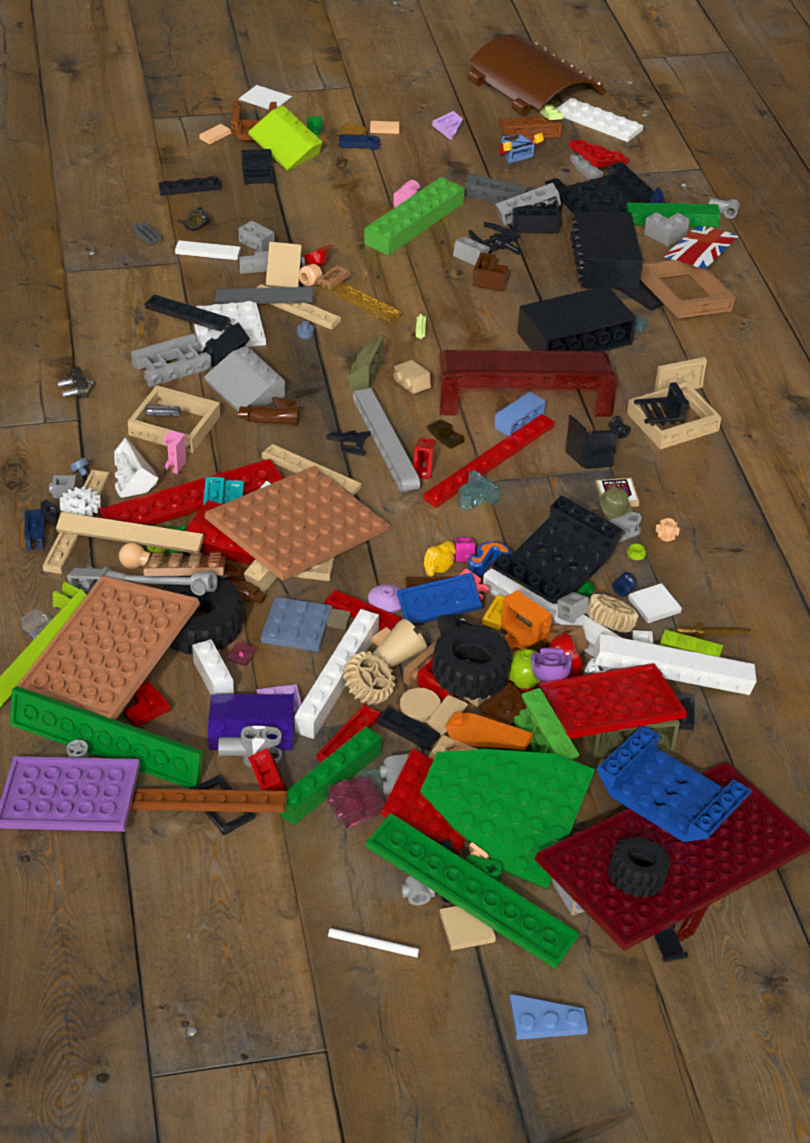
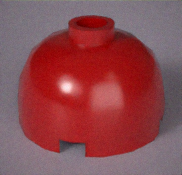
M565 632L553 638L548 648L562 649V654L567 656L568 653L571 654L572 667L570 673L582 669L583 664L579 654L576 653L570 636Z

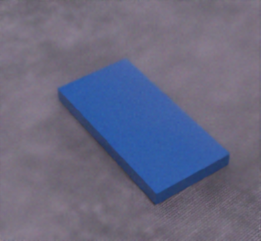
M472 572L396 591L403 618L413 625L435 621L439 616L451 617L482 609Z

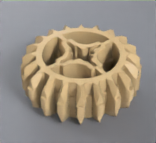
M600 593L593 594L590 600H588L589 612H587V615L600 625L613 631L617 630L624 633L631 632L636 626L639 617L638 612L624 601L611 595L608 596Z
M362 651L356 655L354 654L346 662L342 679L347 681L344 686L349 687V693L355 695L354 699L360 698L361 703L366 702L367 705H376L382 701L384 702L392 694L395 686L393 682L395 677L391 675L393 670L388 668L389 663L385 664L383 657L378 658L377 653L372 654L370 651Z

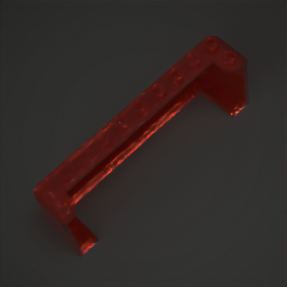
M444 350L438 356L437 381L440 415L457 416L459 388L597 389L595 417L613 416L617 378L609 356L605 352Z

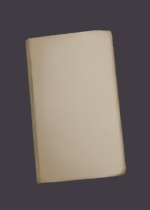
M447 695L428 719L427 723L442 736L447 732L445 725L454 712H463L468 704Z

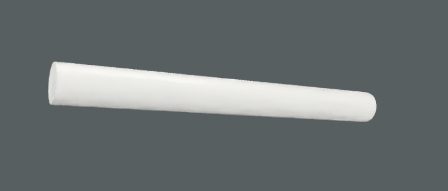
M334 928L329 930L328 937L416 958L419 955V948Z

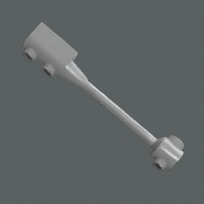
M87 566L86 568H74L67 575L69 584L82 589L85 593H89L102 576L139 584L191 585L192 592L199 596L205 592H214L218 582L217 575L211 570H206L205 572L195 571L191 577L127 575L112 571L109 567L99 569Z
M409 754L390 756L384 760L383 765H380V777L386 778V781L383 782L384 795L390 794ZM411 876L406 878L405 884H401L402 897H408V901L412 905H424L430 901L431 897H435V891Z

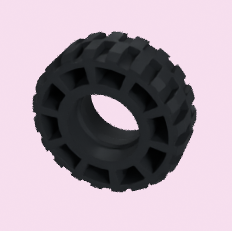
M217 576L216 590L214 592H205L199 596L192 592L191 585L165 584L161 590L198 598L200 605L195 611L209 612V614L203 616H191L170 644V648L190 655V653L193 654L192 645L207 640H212L217 650H222L229 643H232L241 632L243 624V601L236 587L231 585L228 580H223Z

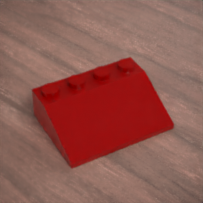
M208 500L191 520L187 528V532L204 535L200 552L210 555V552L219 551L222 552V555H226L228 560L251 565L256 559L205 519L206 511L223 505Z

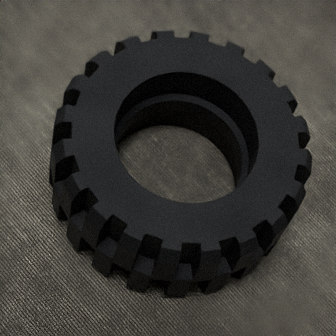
M462 624L461 627L454 626L442 633L436 641L432 663L434 679L443 690L447 689V692L453 696L455 694L459 698L464 699L466 697L470 698V700H476L477 698L486 699L488 695L493 696L498 691H501L508 682L512 661L511 648L504 637H500L498 632L491 631L489 627L485 626L483 628L477 624L473 626H468V624ZM461 659H474L484 664H468L462 662Z

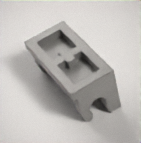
M464 236L456 240L453 256L475 266L480 252L488 253L490 247Z

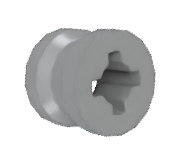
M73 740L67 745L68 758H89L88 745L85 741Z

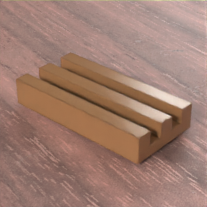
M337 265L318 278L317 284H322L323 287L327 286V289L330 290L348 278L350 271Z

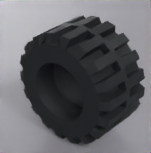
M635 836V838L627 837L626 840L622 839L615 846L608 868V875L611 877L612 884H616V888L618 890L622 889L627 895L632 894L633 897L642 896V898H647L648 895L654 896L656 892L659 893L664 885L670 867L669 855L655 841L651 842L648 838L642 839L638 836Z

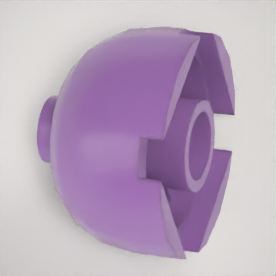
M543 648L536 655L535 652L532 653L531 670L539 681L547 682L564 679L570 674L572 656L569 653L568 656L563 654L562 649Z

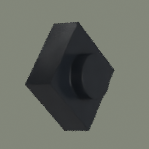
M47 499L41 502V516L54 526L59 520L58 507L55 504H51Z

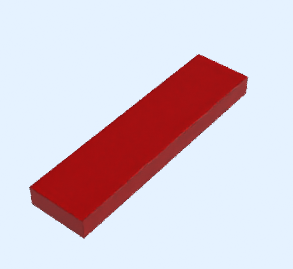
M334 590L325 600V605H331L332 609L350 611L351 617L354 619L360 609L379 614L380 630L386 627L392 630L402 620L401 617L338 590Z
M364 704L318 752L316 760L323 762L363 728L368 727L371 729L377 723V718L381 713Z

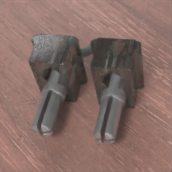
M78 366L69 369V379L57 382L58 387L72 385L74 388L63 391V397L77 395L78 399L88 398V390L93 384L92 380L89 381L83 377L82 371Z

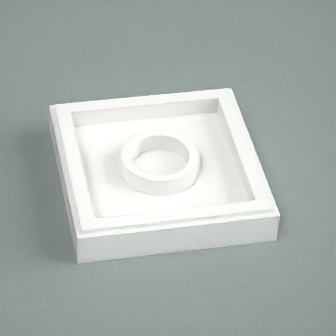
M662 583L628 595L629 601L647 623L681 613L682 607Z

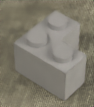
M654 213L646 218L644 234L666 246H670L687 235L690 219L679 213L670 218Z

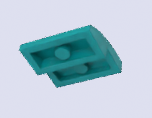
M206 477L203 505L208 500L225 504L242 497L244 494V481H228L224 477Z

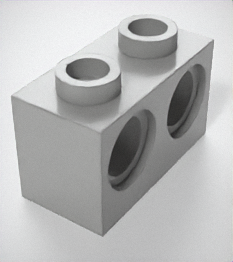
M252 220L238 228L239 242L258 252L268 250L269 242H275L273 231Z

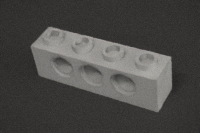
M553 183L499 202L496 204L498 217L505 226L512 223L514 207L526 205L535 207L540 206V203L545 202V205L553 204L555 200H558V204L561 205L558 190Z

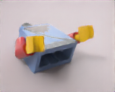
M542 133L536 134L530 140L521 134L512 136L505 134L499 146V154L505 156L509 163L533 157L534 146L544 141Z

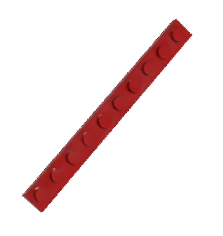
M540 414L424 493L423 500L435 508L439 507L554 428L555 421Z

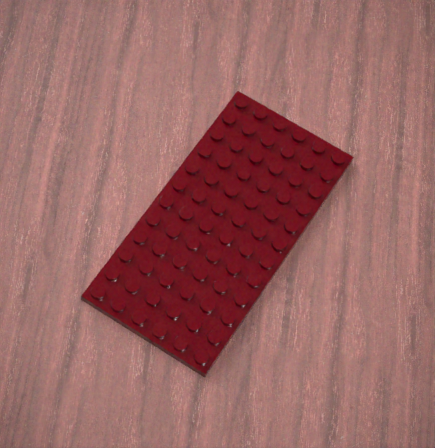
M725 761L700 774L723 788L734 779L751 789L752 792L708 839L683 842L628 808L536 853L534 860L623 951H626L809 852L810 836ZM635 836H638L642 839L648 838L651 842H657L658 846L663 847L665 853L669 855L670 867L661 891L659 893L656 892L654 896L648 895L647 898H642V896L633 897L632 894L627 895L622 889L618 890L616 884H612L608 868L615 846L622 839L626 840L627 837L635 838Z

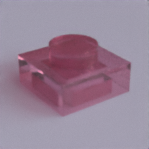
M237 642L228 653V660L247 666L255 654V648Z

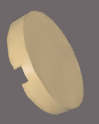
M426 688L410 689L400 699L401 713L414 720H419V722H427L440 705L438 695Z

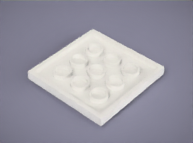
M246 301L196 306L200 309L230 317V324L232 325L239 322L250 338L246 346L266 345L257 303ZM194 324L197 342L200 344V351H203L208 340L212 338L215 340L224 332V330L220 332Z

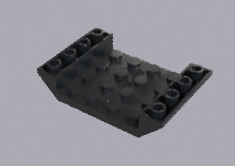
M623 162L609 165L608 176L578 182L566 186L558 178L545 181V185L554 184L559 192L560 200L574 213L575 211L626 212L627 202L646 203L654 194V191Z
M561 495L550 506V517L510 557L502 553L490 567L548 602L557 604L558 599L570 593H576L612 556L623 533V529ZM539 549L547 550L546 552H538ZM554 558L562 559L561 561H553ZM576 567L577 569L569 570L568 568Z

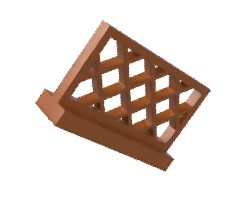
M546 117L498 119L503 136L505 134L509 136L521 134L527 139H533L534 135L542 133L543 138L561 137V121L548 120Z

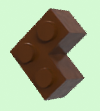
M480 252L473 271V286L504 291L508 278V266L495 264V254Z

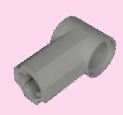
M711 198L709 204H718L720 214L725 215L728 219L735 218L740 208V203L735 199L725 201Z

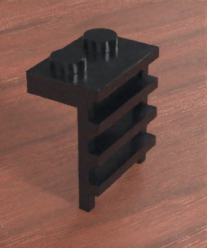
M271 149L241 150L244 185L274 184Z
M677 382L670 383L667 397L634 400V404H640L647 417L644 420L645 424L650 423L651 426H655V423L664 425L665 422L674 424L675 421L684 423L687 410H689V401L686 400ZM657 402H659L667 417H664ZM647 403L650 404V406H651V408L653 409V411H654V413H655V415H656L657 418H654V416H653L652 412L650 411V409H649Z

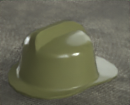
M612 485L599 498L603 513L608 521L633 512L628 500V494L625 490L615 485Z

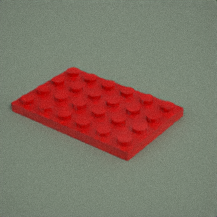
M655 663L538 683V688L542 690L570 739L686 718L687 711Z

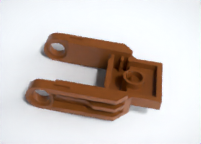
M233 101L232 134L237 136L238 140H254L248 134V131L261 120H240L241 102ZM277 102L270 103L269 113L277 108Z

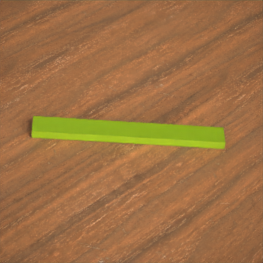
M82 589L69 600L0 676V707L12 695V689L18 685L85 599L87 594Z

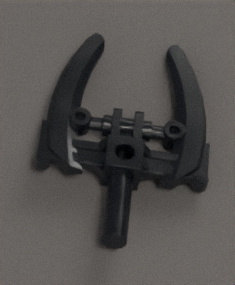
M484 222V227L501 232V234L495 233L494 236L491 235L489 240L486 239L484 241L472 230L468 231L472 240L490 247L489 254L492 251H497L499 248L502 250L507 248L516 254L521 252L520 248L509 243L510 241H515L516 238H520V234L501 225Z

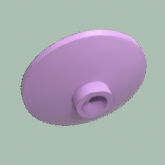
M390 584L376 586L369 592L368 602L370 605L389 613L399 611L401 607L396 591L402 589Z

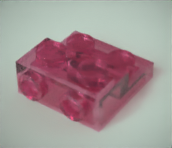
M368 776L349 783L348 779L329 786V793L326 794L329 805H334L336 808L334 811L338 821H343L346 828L379 815L384 806Z

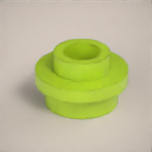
M635 543L628 548L627 555L632 560L638 561L645 558L646 551L643 545Z

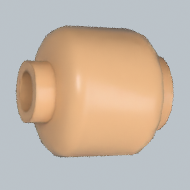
M316 264L304 266L299 271L301 283L308 287L316 285L318 278L322 276V271Z

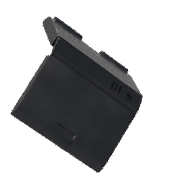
M569 415L565 451L585 469L612 467L615 459L618 429L591 431L590 434L586 432V428L572 415Z

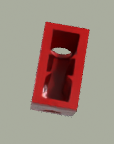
M418 438L414 450L413 467L419 478L431 479L435 462V439ZM426 462V467H423L420 464Z

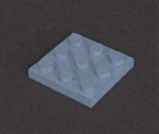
M275 596L261 634V643L319 652L332 606Z

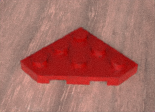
M581 139L570 140L569 143L574 152L582 155L585 160L591 162L596 168L609 167V165L617 162H623L625 165H628L630 160L621 152L615 150L612 152L606 150V147L597 144L594 146L586 144V141Z

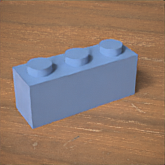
M531 392L527 393L503 410L497 412L494 428L510 436L540 414L544 415L546 401Z

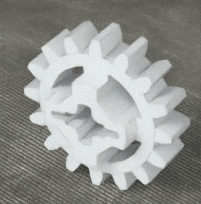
M75 487L74 491L68 489V494L63 493V497L60 498V510L65 513L92 517L93 513H98V509L101 508L100 495L97 494V491L92 492V488L85 490V487L81 489Z

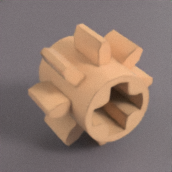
M666 518L660 520V524L656 525L655 532L658 533V538L660 537L661 540L671 541L675 540V535H679L680 528L677 527V522L673 519Z

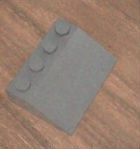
M248 346L232 351L204 376V380L238 412L240 406L247 407L248 404L251 407L254 404L266 405L273 402V397L280 399L285 397V380Z

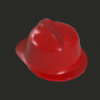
M333 245L318 248L301 256L304 257L307 265L316 264L322 268L327 262V250L331 249Z

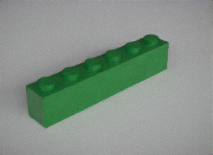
M627 202L626 212H631L634 226H645L646 218L654 213H659L666 218L679 213L690 219L688 227H719L721 215L718 204Z
M368 727L363 728L287 790L288 800L285 813H278V815L293 826L296 825L381 754L382 737Z

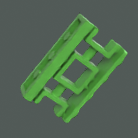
M537 688L523 693L521 698L527 708L519 711L520 715L515 716L513 722L516 727L533 733L534 737L528 745L531 752L554 753L572 761L577 759L579 753L569 736L566 735L562 724L542 690Z

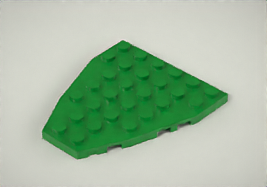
M494 749L437 752L420 793L446 819L454 831L469 843L473 842L489 855L490 860L498 861L502 865V871L548 890L552 877L534 860L535 855L569 837L595 769L554 753Z

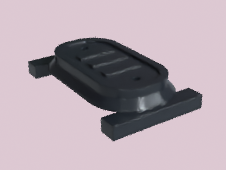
M675 924L655 934L656 942L663 955V962L688 958L687 952L683 953L678 937L672 930L675 928Z

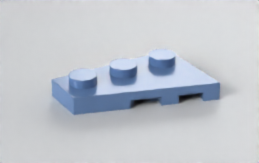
M510 994L509 1002L516 1040L587 1034L588 1027L584 1008Z

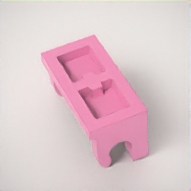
M168 430L167 435L163 439L164 444L167 443L168 461L165 464V468L168 469L169 466L175 465L173 473L178 474L186 463L185 434Z

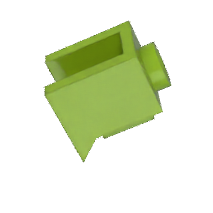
M64 582L62 584V594L57 591L53 592V608L59 607L62 609L80 589Z

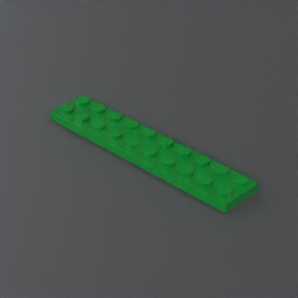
M19 686L12 689L11 726L64 745H68L73 740H83L88 745V753L95 756L112 759H139L140 772L188 789L197 784L200 785L203 750Z
M391 813L366 841V848L555 970L579 938L580 933Z

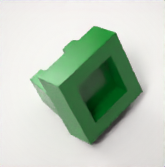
M322 116L307 117V128L315 135H319V131H322Z

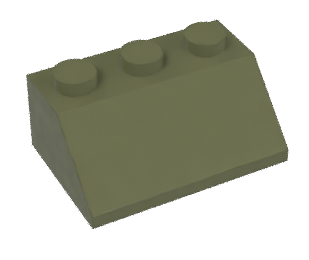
M384 336L377 337L366 344L361 352H358L356 362H353L351 372H348L346 381L349 382V390L372 387L383 364Z

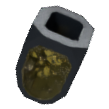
M199 207L188 215L184 226L191 231L198 230L209 223L210 218Z

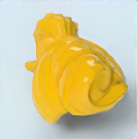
M446 541L427 550L424 557V567L428 576L433 577L435 572L444 573L454 565L456 548L453 542Z

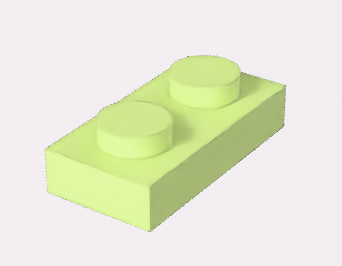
M545 105L540 111V114L548 120L563 119V113L554 108L553 105Z

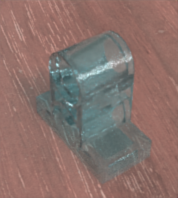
M474 470L469 473L468 483L459 488L458 506L463 510H469L486 500L494 505L499 501L500 488Z

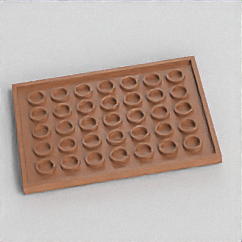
M314 466L205 513V519L282 581L385 533L390 528V524L383 520V518L379 517Z
M102 576L17 686L116 720L200 605V602L195 597Z

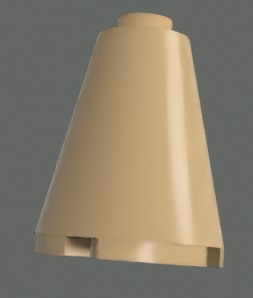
M402 619L372 654L377 653L378 658L383 657L385 664L389 663L388 668H391L420 655L427 649V645L423 636L413 631L415 626L408 620Z

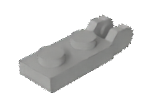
M573 154L570 156V161L587 179H596L603 176V172L599 168L594 167L591 162L585 160L582 155L578 154L577 156Z

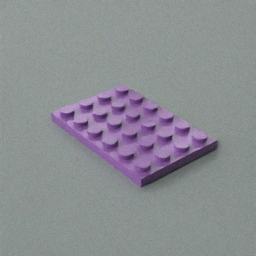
M13 756L0 800V828L125 832L139 774L140 760Z

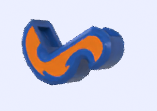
M493 541L484 542L479 545L477 556L474 554L470 555L468 570L478 577H483L492 561L494 562L502 553L510 557L512 552L504 544Z

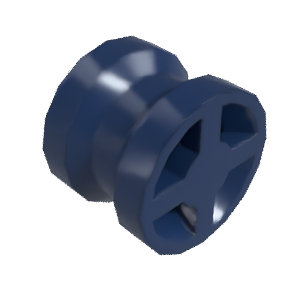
M623 573L612 584L615 593L621 597L627 596L637 586L635 578L629 573Z

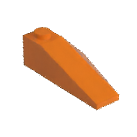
M454 712L445 725L450 738L469 746L525 750L534 737L531 732L490 716L474 713Z

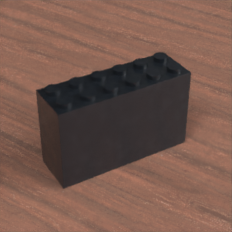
M575 211V217H572L573 231L570 233V240L572 241L573 257H575L576 273H578L577 278L581 283V287L597 288L608 285L610 288H639L642 257L631 212Z
M606 285L521 305L519 307L517 333L542 365L548 366L632 345L636 317L612 289Z

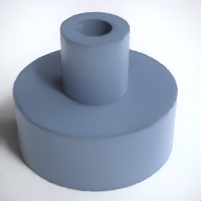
M303 321L302 324L298 325V337L308 339L313 336L314 328L308 321Z
M82 458L70 465L73 473L79 472L83 477L88 474L85 468L89 466L86 458Z

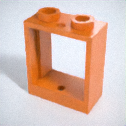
M518 590L508 594L503 599L501 628L528 647L542 640L548 644L552 614ZM517 613L532 622V628L516 618Z

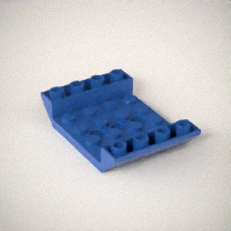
M641 726L597 767V771L610 797L683 842L708 839L752 792L751 789L734 779L723 788L657 748L661 735L646 726Z

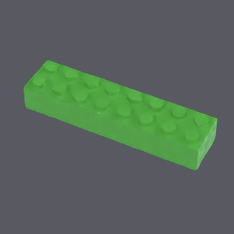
M438 178L365 227L364 244L390 255L464 204L465 188L445 178Z

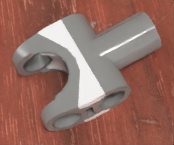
M247 726L241 731V737H219V756H242L243 763L248 767H252L248 757L268 748L271 754L275 753L278 755L275 761L279 764L282 760V751L273 746L281 742V732L275 727ZM269 734H275L278 737L274 740L268 739L266 736Z

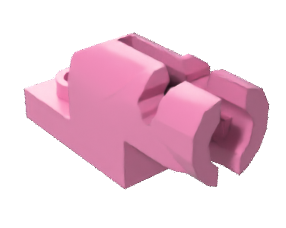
M409 180L394 193V208L419 192L420 185L418 182Z

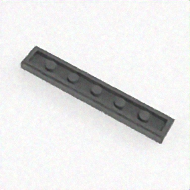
M313 287L216 289L215 304L241 303L246 301H252L257 304L313 302L314 290Z

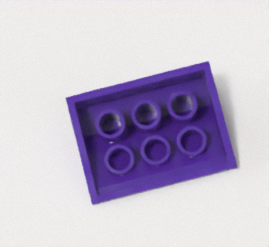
M211 694L208 719L209 750H219V737H241V731L247 726H268L279 729L282 739L278 745L273 747H277L280 750H293L294 694ZM269 734L266 737L268 739L274 740L278 736L275 734Z

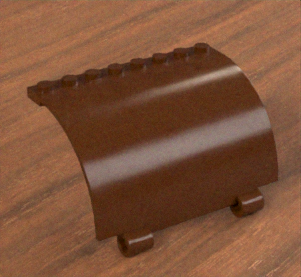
M509 34L493 39L484 45L468 62L476 68L469 72L468 79L478 86H482L487 82L513 99L512 109L522 116L530 112L531 105L541 111L555 94L572 84L582 82L601 95H604L606 92L603 84L599 81L594 82L591 76H585V73L580 69L575 70L576 67L569 63L567 65L564 59H558V56L553 52L550 54L549 50L545 47L540 48L541 45L537 42H531L520 35Z

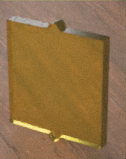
M346 122L335 133V136L339 137L340 134L364 135L368 128Z

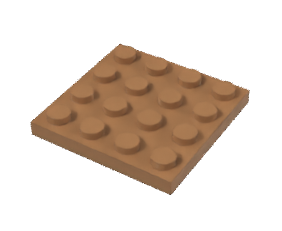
M219 551L210 552V555H202V552L199 554L191 553V555H183V552H172V555L154 552L149 556L144 566V576H191L195 571L205 572L206 570H211L216 575H224L226 555H222V552Z

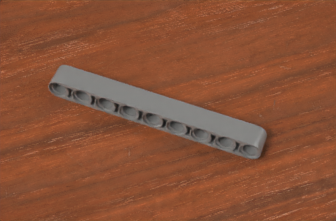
M371 388L354 390V403L366 427L371 431V436L400 492L420 489L419 477Z

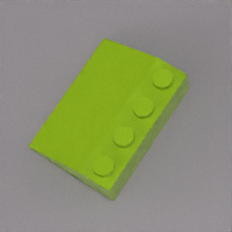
M284 105L272 110L248 131V134L262 148L271 149L272 157L287 171L319 155L323 143Z

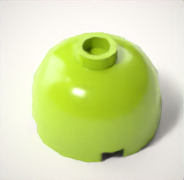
M527 648L515 651L512 654L508 681H513L514 685L519 688L537 687V684L541 681L535 678L531 670V655L533 652H535V655L539 652Z

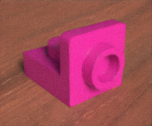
M454 537L456 561L468 562L470 555H475L474 538Z

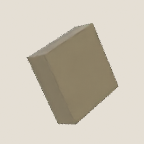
M331 608L327 627L346 630L351 612Z

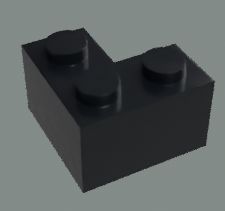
M239 322L234 325H227L223 329L224 332L217 339L214 340L212 338L205 343L206 346L202 352H207L211 356V365L213 367L218 365L232 351L245 347L250 340Z

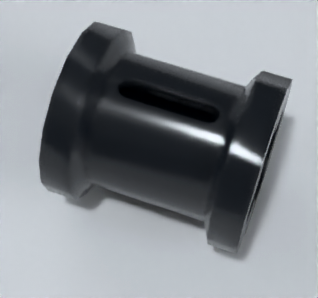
M615 416L609 421L608 426L611 430L618 429V438L622 439L630 434V426L625 425L620 416Z

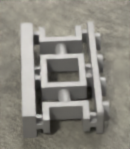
M194 333L131 351L133 367L137 370L147 369L144 371V380L147 381L148 387L211 369V356L207 352L203 354L197 353L200 352V344L197 342V337ZM176 358L178 359V361L172 362L169 364L166 363V361L173 360Z

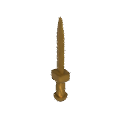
M697 623L695 627H682L680 625L676 628L677 633L695 635V638L703 639L704 635H738L751 632L750 629L737 627H703V623Z

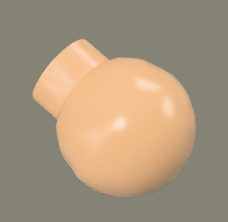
M136 543L125 544L119 552L121 564L128 569L144 567L147 559L151 556L150 552L144 551Z

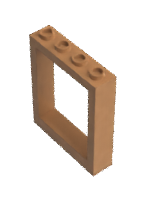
M676 260L642 263L640 280L678 319L732 311L736 297L707 269L698 268ZM690 275L711 297L681 301L660 278Z

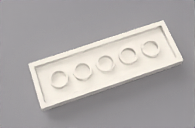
M570 98L557 108L566 119L629 142L643 131V125L635 121H630L625 117L614 115L612 112H606L601 110V108L590 106L588 103H582L574 98Z

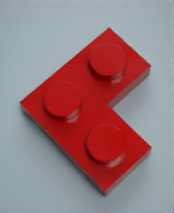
M146 681L140 685L133 695L138 704L124 710V716L132 726L139 727L171 711L170 704L149 681Z

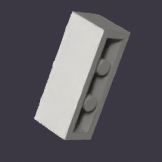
M212 640L192 645L193 662L209 693L234 694L233 678Z

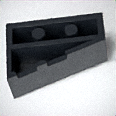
M558 200L553 201V204L545 205V202L540 203V206L532 207V205L513 208V231L517 233H559L560 211Z

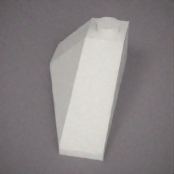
M124 438L114 451L115 465L118 469L115 472V477L118 478L115 489L122 498L148 493L159 479L153 468L127 438Z

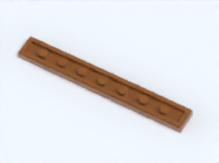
M135 788L130 810L285 813L288 792Z

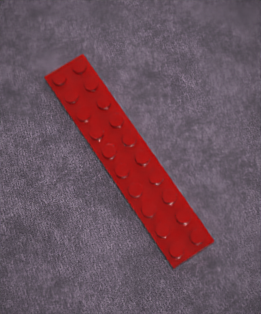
M270 458L209 476L224 477L228 481H244L243 496L260 489L266 481L272 484L284 479ZM206 477L100 508L99 515L103 519L151 526L198 512L204 503Z

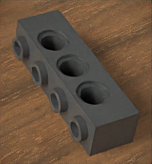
M471 174L465 182L464 196L499 203L528 192V186Z

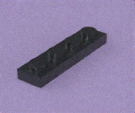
M214 176L158 183L161 196L221 190L219 177Z

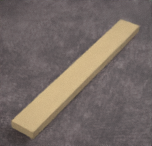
M92 469L83 487H85V490L92 488V492L97 491V494L101 496L110 478L109 472ZM60 532L43 564V571L62 574L81 535Z
M61 512L56 526L58 532L196 554L200 553L204 540V535L200 533Z

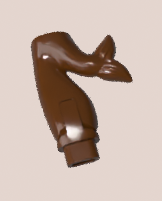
M273 397L275 407L254 404L252 407L249 404L247 407L240 406L238 418H246V421L255 423H288L298 425L300 409L299 406H293L296 403L294 400H282L278 397Z
M225 564L224 575H217L223 580H228L231 585L236 587L242 597V601L247 602L249 600L250 603L257 602L261 604L267 597V593L260 591L258 586L248 581L232 580L243 577L246 571L244 568Z

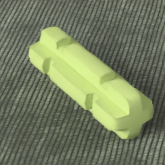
M419 314L416 322V337L423 339L426 334V316Z

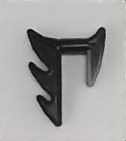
M356 430L345 433L337 431L327 434V440L357 443L356 446L341 445V450L365 456L366 451L362 448L365 439L371 436V431L356 433Z

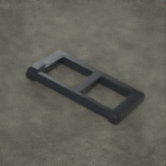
M221 775L189 788L208 790L219 784L223 790H233ZM204 811L222 835H226L255 819L253 812H243L245 815L224 825L214 814L216 811Z

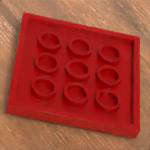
M412 748L380 815L387 818L391 813L440 845L443 840L451 841V850H455V854L458 855L465 839L449 826L446 819L420 793L434 759Z

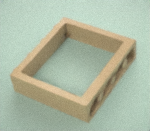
M688 382L678 386L682 389L686 400L689 401V406L701 419L663 431L656 424L655 426H651L650 423L645 424L644 420L647 417L640 404H634V400L667 397L669 388L630 399L628 402L627 414L659 449L719 431L722 417ZM647 403L649 409L652 410L650 404Z
M156 385L127 421L128 433L130 436L167 446V443L164 444L163 439L170 429L143 422L147 418L145 409L147 405L155 407L157 404L170 406L171 408L173 406H180L182 411L203 416L191 434H185L186 451L193 453L219 419L220 402Z

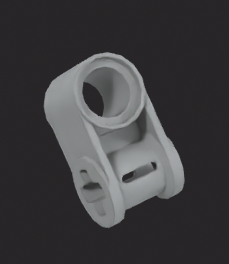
M630 512L609 521L623 529L618 543L636 537L641 532L639 524L642 521V517L639 513Z

